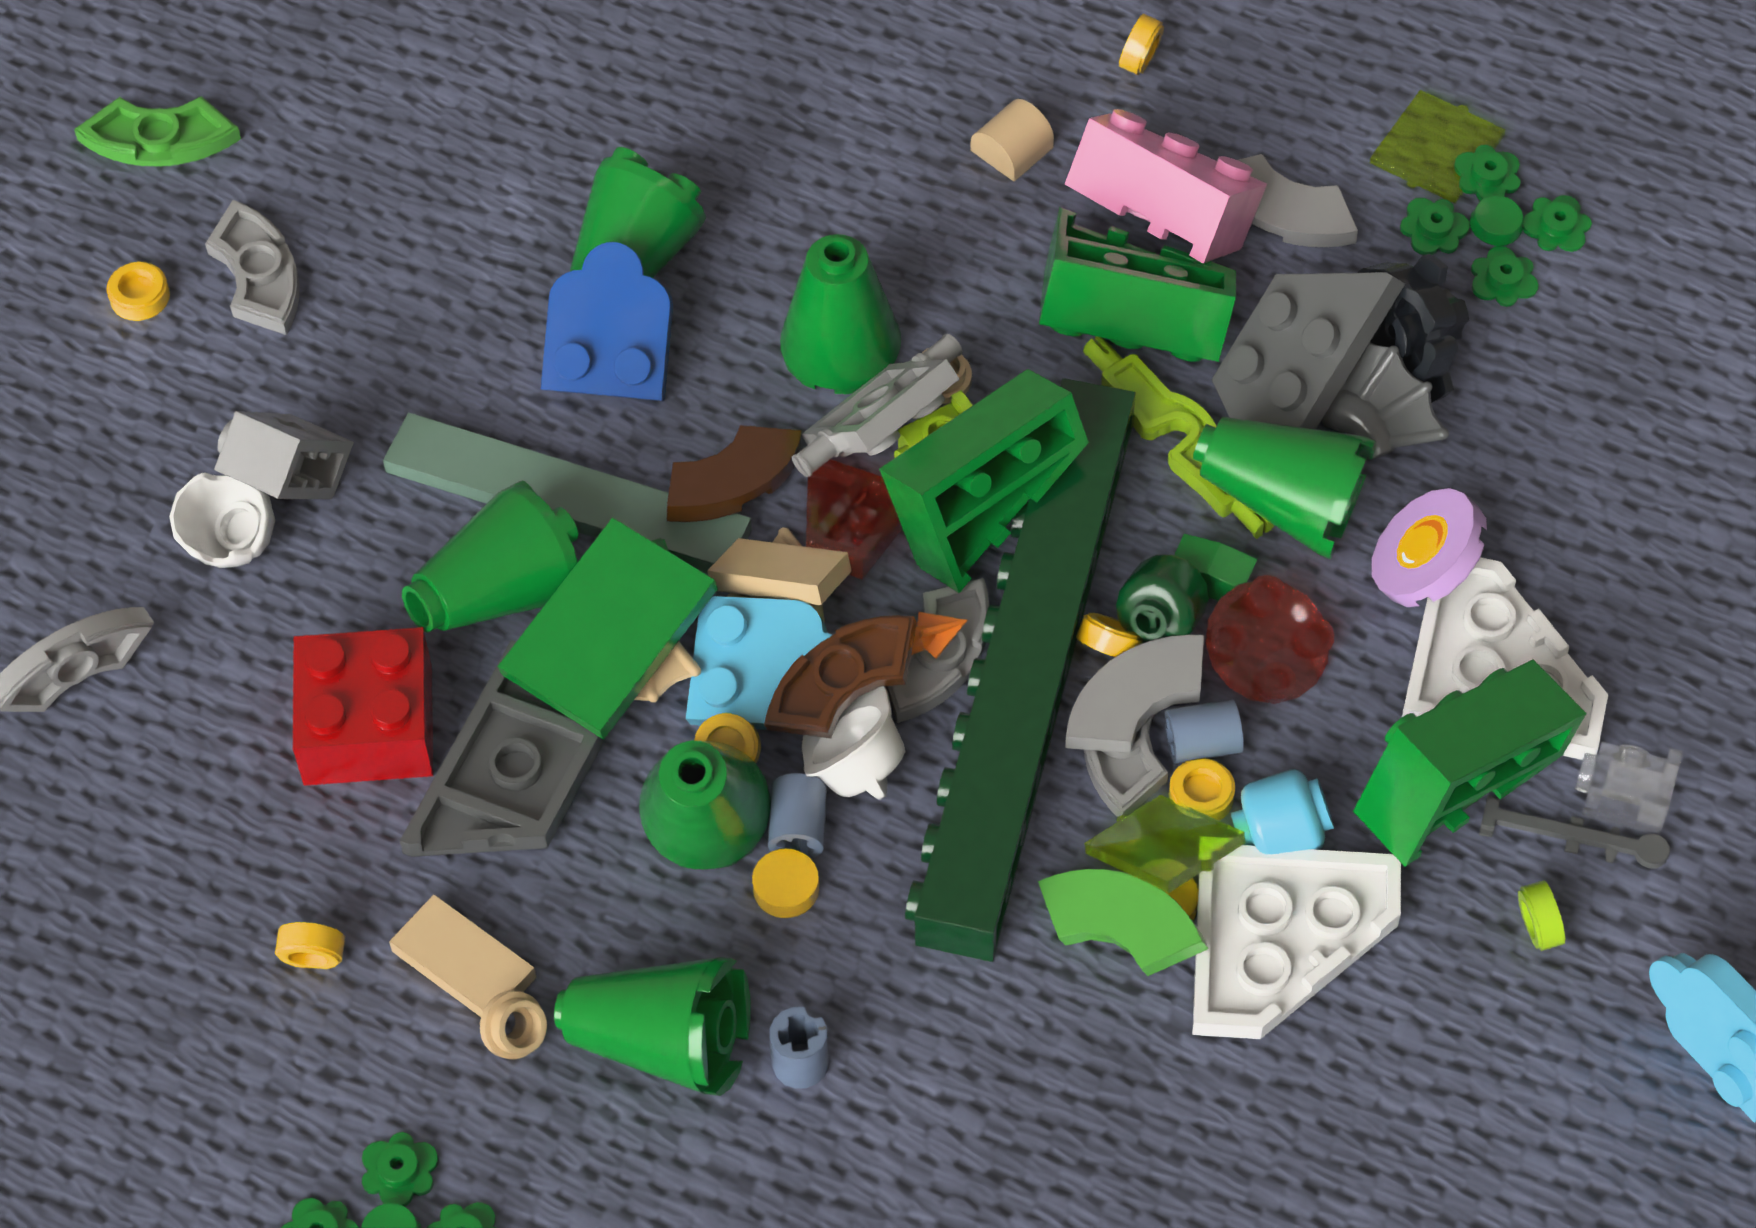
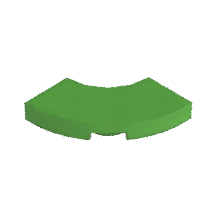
M202 96L182 106L166 109L138 107L118 97L74 129L77 140L88 149L111 160L139 166H172L189 163L216 154L241 140L239 128Z
M1083 869L1053 875L1038 881L1058 938L1064 945H1072L1088 940L1114 943L1132 954L1139 967L1147 976L1209 949L1203 935L1182 907L1162 889L1137 876L1113 870Z

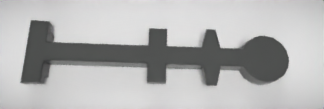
M1487 795L1479 832L1481 836L1492 837L1496 824L1566 840L1564 852L1578 854L1580 843L1605 849L1606 862L1613 863L1618 852L1634 855L1636 860L1647 868L1663 866L1670 854L1668 842L1657 834H1646L1639 839L1620 836V830L1617 827H1612L1610 833L1584 828V819L1571 816L1570 824L1499 809L1500 799Z

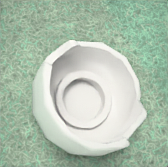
M205 472L194 476L176 493L169 515L174 539L192 557L207 565L219 568L249 564L253 558L260 556L270 543L275 523L270 498L266 493L226 475H211Z

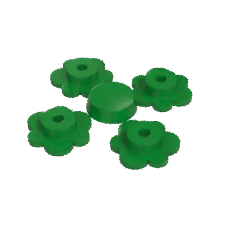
M1480 145L1476 148L1475 153L1464 152L1459 154L1454 163V170L1461 177L1458 184L1460 190L1466 194L1476 193L1477 198L1480 200L1471 213L1470 221L1463 214L1454 212V205L1449 200L1439 199L1433 203L1426 198H1415L1408 204L1406 210L1407 217L1402 219L1400 231L1403 235L1411 237V247L1415 252L1421 255H1433L1438 250L1448 254L1455 252L1459 245V239L1464 238L1471 227L1472 232L1478 239L1496 246L1488 251L1486 258L1480 257L1473 261L1471 272L1475 278L1472 282V291L1479 299L1493 300L1496 298L1498 304L1510 307L1517 302L1518 298L1526 299L1534 296L1539 285L1537 279L1531 275L1534 267L1532 261L1526 257H1516L1514 252L1504 247V245L1516 241L1523 230L1528 236L1537 238L1538 246L1545 251H1553L1557 247L1569 252L1578 251L1584 246V233L1590 230L1592 222L1587 215L1580 213L1581 208L1578 201L1567 195L1558 196L1553 201L1545 197L1536 199L1533 203L1532 211L1528 212L1523 218L1518 204L1512 199L1505 197V193L1512 194L1519 189L1520 179L1516 175L1520 166L1519 160L1512 153L1504 151L1497 153L1489 145Z
M405 1132L394 1134L389 1143L376 1141L369 1144L362 1154V1162L367 1170L362 1177V1186L369 1194H379L383 1204L375 1207L366 1215L361 1228H422L417 1217L406 1206L412 1201L414 1194L423 1196L432 1190L434 1182L430 1173L435 1170L438 1164L436 1149L426 1142L414 1143L412 1136ZM397 1165H403L400 1169H393ZM306 1198L294 1206L292 1211L293 1222H288L281 1228L359 1227L354 1221L347 1219L348 1211L342 1202L332 1201L324 1206L317 1199ZM472 1203L465 1209L457 1204H449L440 1213L441 1221L427 1226V1228H496L494 1227L496 1217L493 1209L485 1203Z

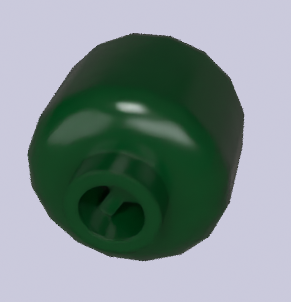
M1171 554L1152 556L1143 560L1136 567L1120 589L1116 603L1118 620L1125 631L1135 632L1143 639L1142 644L1170 636L1190 635L1206 611L1209 599L1207 584L1199 570L1187 560Z

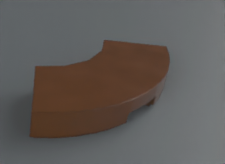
M740 425L734 441L720 453L699 461L673 462L667 502V521L696 522L721 518L742 511V504L765 492L769 495L775 492L785 482L795 467L792 456L800 451L802 430Z
M893 615L863 619L835 630L836 634L819 643L805 656L801 655L783 676L773 694L764 722L767 730L831 739L840 715L857 697L880 686L906 685L917 625L915 617Z

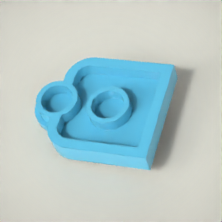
M712 596L698 615L693 659L700 666L701 674L697 677L692 676L690 679L686 720L691 725L701 726L704 721L714 715L730 713L745 718L756 729L767 730L764 725L767 710L783 676L801 655L805 656L819 643L832 636V634L827 633L825 623L811 605L799 600Z
M1684 953L1677 954L1674 957L1663 956L1651 964L1649 976L1656 995L1666 1007V1021L1673 1037L1713 1078L1714 1086L1720 1096L1730 1105L1740 1107L1755 1123L1756 990L1727 961L1713 954L1704 955L1697 961Z

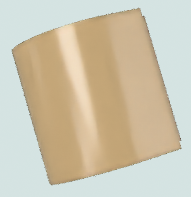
M1023 99L1013 100L971 137V151L1013 182L1053 149L1054 135L1048 120L1039 109Z

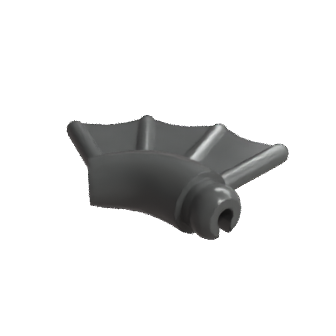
M1369 342L1321 420L1327 428L1376 440L1377 444L1373 458H1367L1368 461L1384 456L1398 447L1440 441L1449 436V431L1443 427L1433 411L1430 392L1432 384L1428 381L1423 382L1412 375L1401 358L1399 348L1395 345L1390 347L1378 346Z

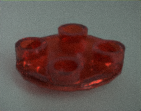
M1263 575L1257 577L1252 582L1237 585L1219 599L1208 619L1206 646L1213 668L1229 688L1249 700L1276 704L1296 699L1317 684L1328 663L1329 650L1334 644L1335 634L1330 623L1323 619L1322 614L1306 595L1283 583L1275 576Z

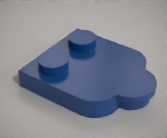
M618 242L600 244L586 256L582 270L567 272L560 276L553 284L548 302L541 390L656 401L665 400L673 301L669 291L662 283L651 277L644 276L641 259L630 247Z

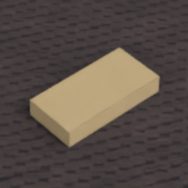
M738 538L707 572L708 576L715 580L718 587L717 591L771 599L799 600L807 604L822 605L850 574L851 566L848 552Z
M434 894L389 941L394 954L480 1017L486 1005L493 997L511 990L524 992L536 979L535 969L532 965Z

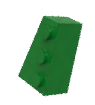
M1026 369L879 468L916 564L932 577L960 593L972 579L966 573L990 544L997 548L1000 547L1011 534L1006 528L1008 523L1029 499L1037 503L1089 442L1072 393L1030 369Z
M1534 659L1510 671L1500 668L1491 673L1478 687L1464 694L1460 690L1453 691L1445 696L1434 709L1419 716H1416L1415 713H1409L1400 718L1387 732L1385 741L1388 745L1353 812L1401 864L1406 867L1421 856L1422 850L1420 848L1426 837L1436 829L1445 825L1454 833L1467 824L1470 817L1464 810L1491 791L1501 800L1563 756L1587 713Z

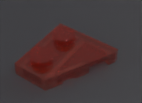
M829 459L814 471L810 477L808 476L806 547L848 552L851 566L849 575L863 579L900 533L902 526L882 476Z

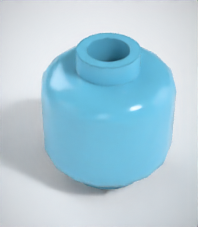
M1290 769L1246 784L1241 792L1243 809L1231 813L1240 844L1255 846L1260 852L1269 855L1308 849L1320 850L1325 843V831L1334 829L1328 804L1318 778L1308 781L1306 776L1297 769Z

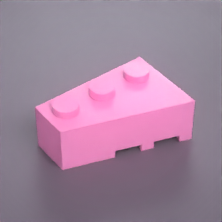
M1114 109L1112 114L1089 118L1065 185L1119 216H1125L1126 212L1150 222L1147 232L1159 239L1167 240L1169 232H1172L1193 244L1189 256L1203 264L1239 251L1242 248L1267 186V183L1251 177L1253 169L1250 166L1224 156H1220L1218 161L1198 153L1199 144L1175 133H1166L1165 137L1145 129L1147 124L1145 119L1124 110Z

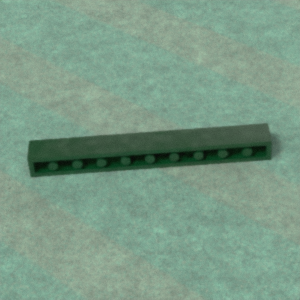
M1066 378L1062 379L1060 387L1072 393L1089 443L1037 503L1029 499V502L1013 518L1011 537L1018 538L1014 554L1003 553L997 578V589L1004 590L1000 606L989 605L984 621L982 642L990 643L986 658H975L971 667L967 695L975 697L970 714L960 712L956 721L952 750L960 751L955 769L945 767L942 772L937 794V806L944 807L940 825L929 823L921 853V862L929 863L924 882L913 880L905 911V919L915 921V946L989 962L994 961L1077 643L1076 635L1085 613L1134 422L1136 392Z

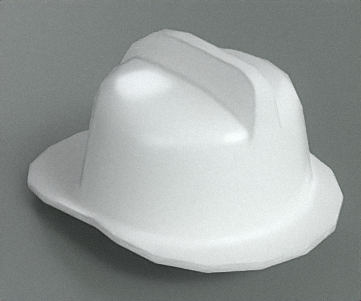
M880 686L857 697L840 715L831 739L803 735V770L807 777L817 776L831 790L842 797L856 796L865 791L878 800L886 797L887 776L902 760L905 754V746L891 718L889 695L884 686Z

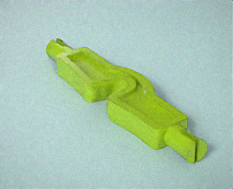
M1095 336V341L1091 338L1084 346L1083 354L1088 356L1102 371L1101 385L1136 392L1133 427L1140 437L1145 440H1154L1172 431H1181L1187 435L1169 451L1168 465L1170 469L1199 493L1219 516L1227 517L1233 513L1252 533L1254 538L1258 539L1263 536V531L1267 533L1274 527L1272 523L1200 476L1202 463L1193 459L1197 442L1206 424L1217 427L1208 412L1192 399L1182 394L1171 392L1137 355L1130 354L1122 358L1105 338Z

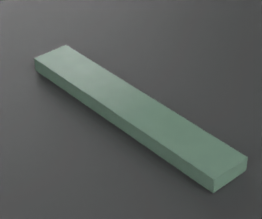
M409 412L383 459L386 473L486 504L498 492L519 481H525L552 510L557 507L564 508L573 518L578 533L597 538L613 517L650 541L658 538L665 539L670 553L703 572H707L738 538L748 539L752 531L751 518L737 513L705 521H667L669 492Z

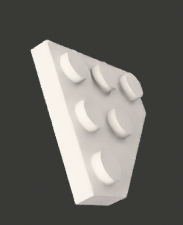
M1480 557L1468 577L1450 594L1434 602L1429 597L1427 598L1402 717L1409 713H1415L1416 716H1419L1434 709L1445 696L1453 691L1460 690L1464 694L1478 687L1494 671L1500 668L1510 671L1534 659L1587 713L1563 756L1595 762L1607 704V692L1593 675L1587 678L1568 654L1570 646L1539 608L1533 611L1515 588L1516 579L1501 561Z
M1201 843L1199 853L1197 928L1203 935L1209 949L1195 955L1192 1035L1249 1039L1263 1038L1386 937L1399 924L1401 914V862L1393 854L1308 849L1269 855L1260 852L1255 846Z

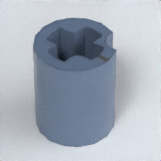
M1233 699L1165 710V733L1174 764L1243 752L1242 725L1237 705Z
M792 773L779 776L773 781L768 832V848L770 852L778 849H794L812 858L822 854L825 836L827 786L820 778L807 777L806 774Z
M791 1007L783 1010L774 1018L770 1026L769 1039L774 1073L783 1084L793 1088H808L816 1085L825 1077L829 1068L827 1026L822 1017H810L806 1012V1007Z

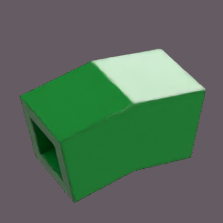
M1188 534L1183 535L1174 556L1187 560L1199 570L1206 581L1210 598L1236 607L1257 561L1256 558L1223 543Z

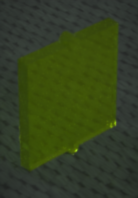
M1419 90L1372 154L1370 163L1406 180V184L1410 188L1419 186L1456 204L1464 193L1459 187L1461 176L1454 170L1456 157L1464 152L1475 153L1476 148L1480 145H1489L1495 149L1504 137L1505 129L1469 113V109L1465 105L1457 107L1423 90Z
M1159 795L1128 816H1118L1116 818L1117 823L1085 842V851L1091 857L1170 893L1202 871H1212L1214 863L1245 844V833L1181 803L1176 804L1172 799L1163 795Z

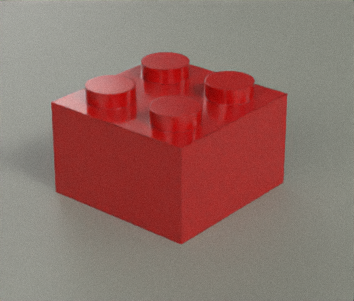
M423 627L294 636L293 752L304 786L433 776L432 664Z

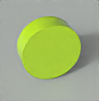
M1541 880L1520 887V891H1518L1519 906L1535 948L1544 951L1564 945L1565 931L1562 918L1548 883L1545 880Z

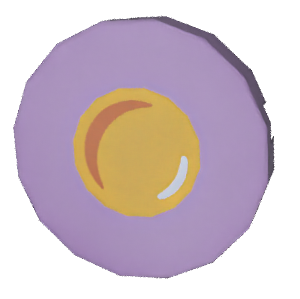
M1451 488L1433 490L1412 500L1391 519L1380 535L1372 556V578L1386 596L1393 602L1405 607L1420 606L1416 601L1429 597L1434 602L1447 596L1468 577L1480 559L1484 543L1479 537L1481 527L1487 530L1486 517L1479 506L1465 493Z

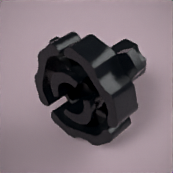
M1426 254L1419 259L1414 267L1407 263L1384 262L1360 269L1358 273L1387 272L1405 283V286L1370 342L1378 346H1397L1406 368L1412 375L1423 382L1428 381L1432 384V390L1430 391L1431 403L1449 395L1454 391V387L1448 370L1458 350L1456 340L1462 338V330L1469 321V314L1464 300L1456 298L1448 288H1441L1446 282L1448 266L1435 256Z

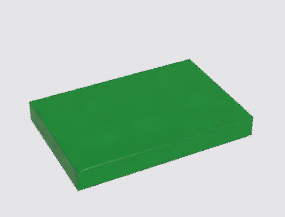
M612 517L497 667L502 676L604 740L716 593L718 587L713 578Z

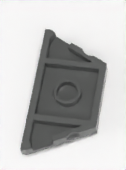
M1387 272L1276 274L1211 379L1229 417L1316 429L1405 286V283Z
M510 641L497 666L516 643L515 641ZM496 666L400 839L402 853L416 857L548 848L604 743L603 739L502 676Z

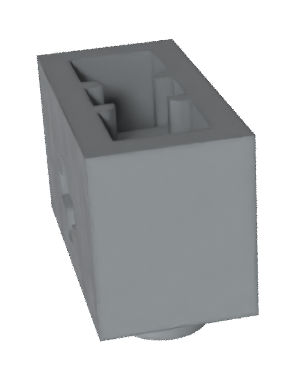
M235 411L233 419L225 425L218 440V452L220 454L214 470L277 499H332L354 442L292 414Z

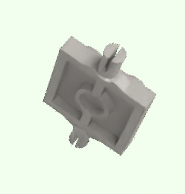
M944 334L940 340L925 352L918 353L912 357V360L904 363L889 364L884 370L802 433L801 436L807 443V446L792 456V461L797 470L805 477H810L814 471L833 456L838 457L840 455L841 457H846L853 453L867 452L869 456L876 455L889 448L900 438L897 429L912 417L913 419H920L940 407L945 401L942 393L959 380V377L950 365V362L962 355L963 352L957 339L950 334Z

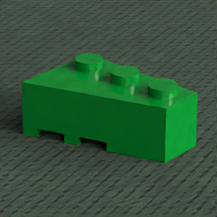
M1059 207L1044 269L1039 324L1050 326L1057 333L1066 336L1088 334L1110 339L1114 344L1128 349H1139L1145 346L1169 351L1173 356L1185 361L1195 362L1207 359L1219 362L1236 300V270L1211 261L1203 264L1189 256V253L1167 245L1162 247L1160 255L1128 244V231L1111 226L1107 236L1074 224L1077 213Z

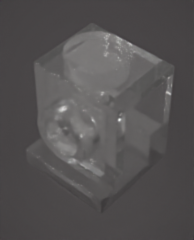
M1602 742L1598 755L1585 752L1575 790L1587 793L1582 816L1646 834H1657L1660 836L1670 806L1683 751L1670 748L1665 759L1650 755L1646 750L1634 745L1616 746Z

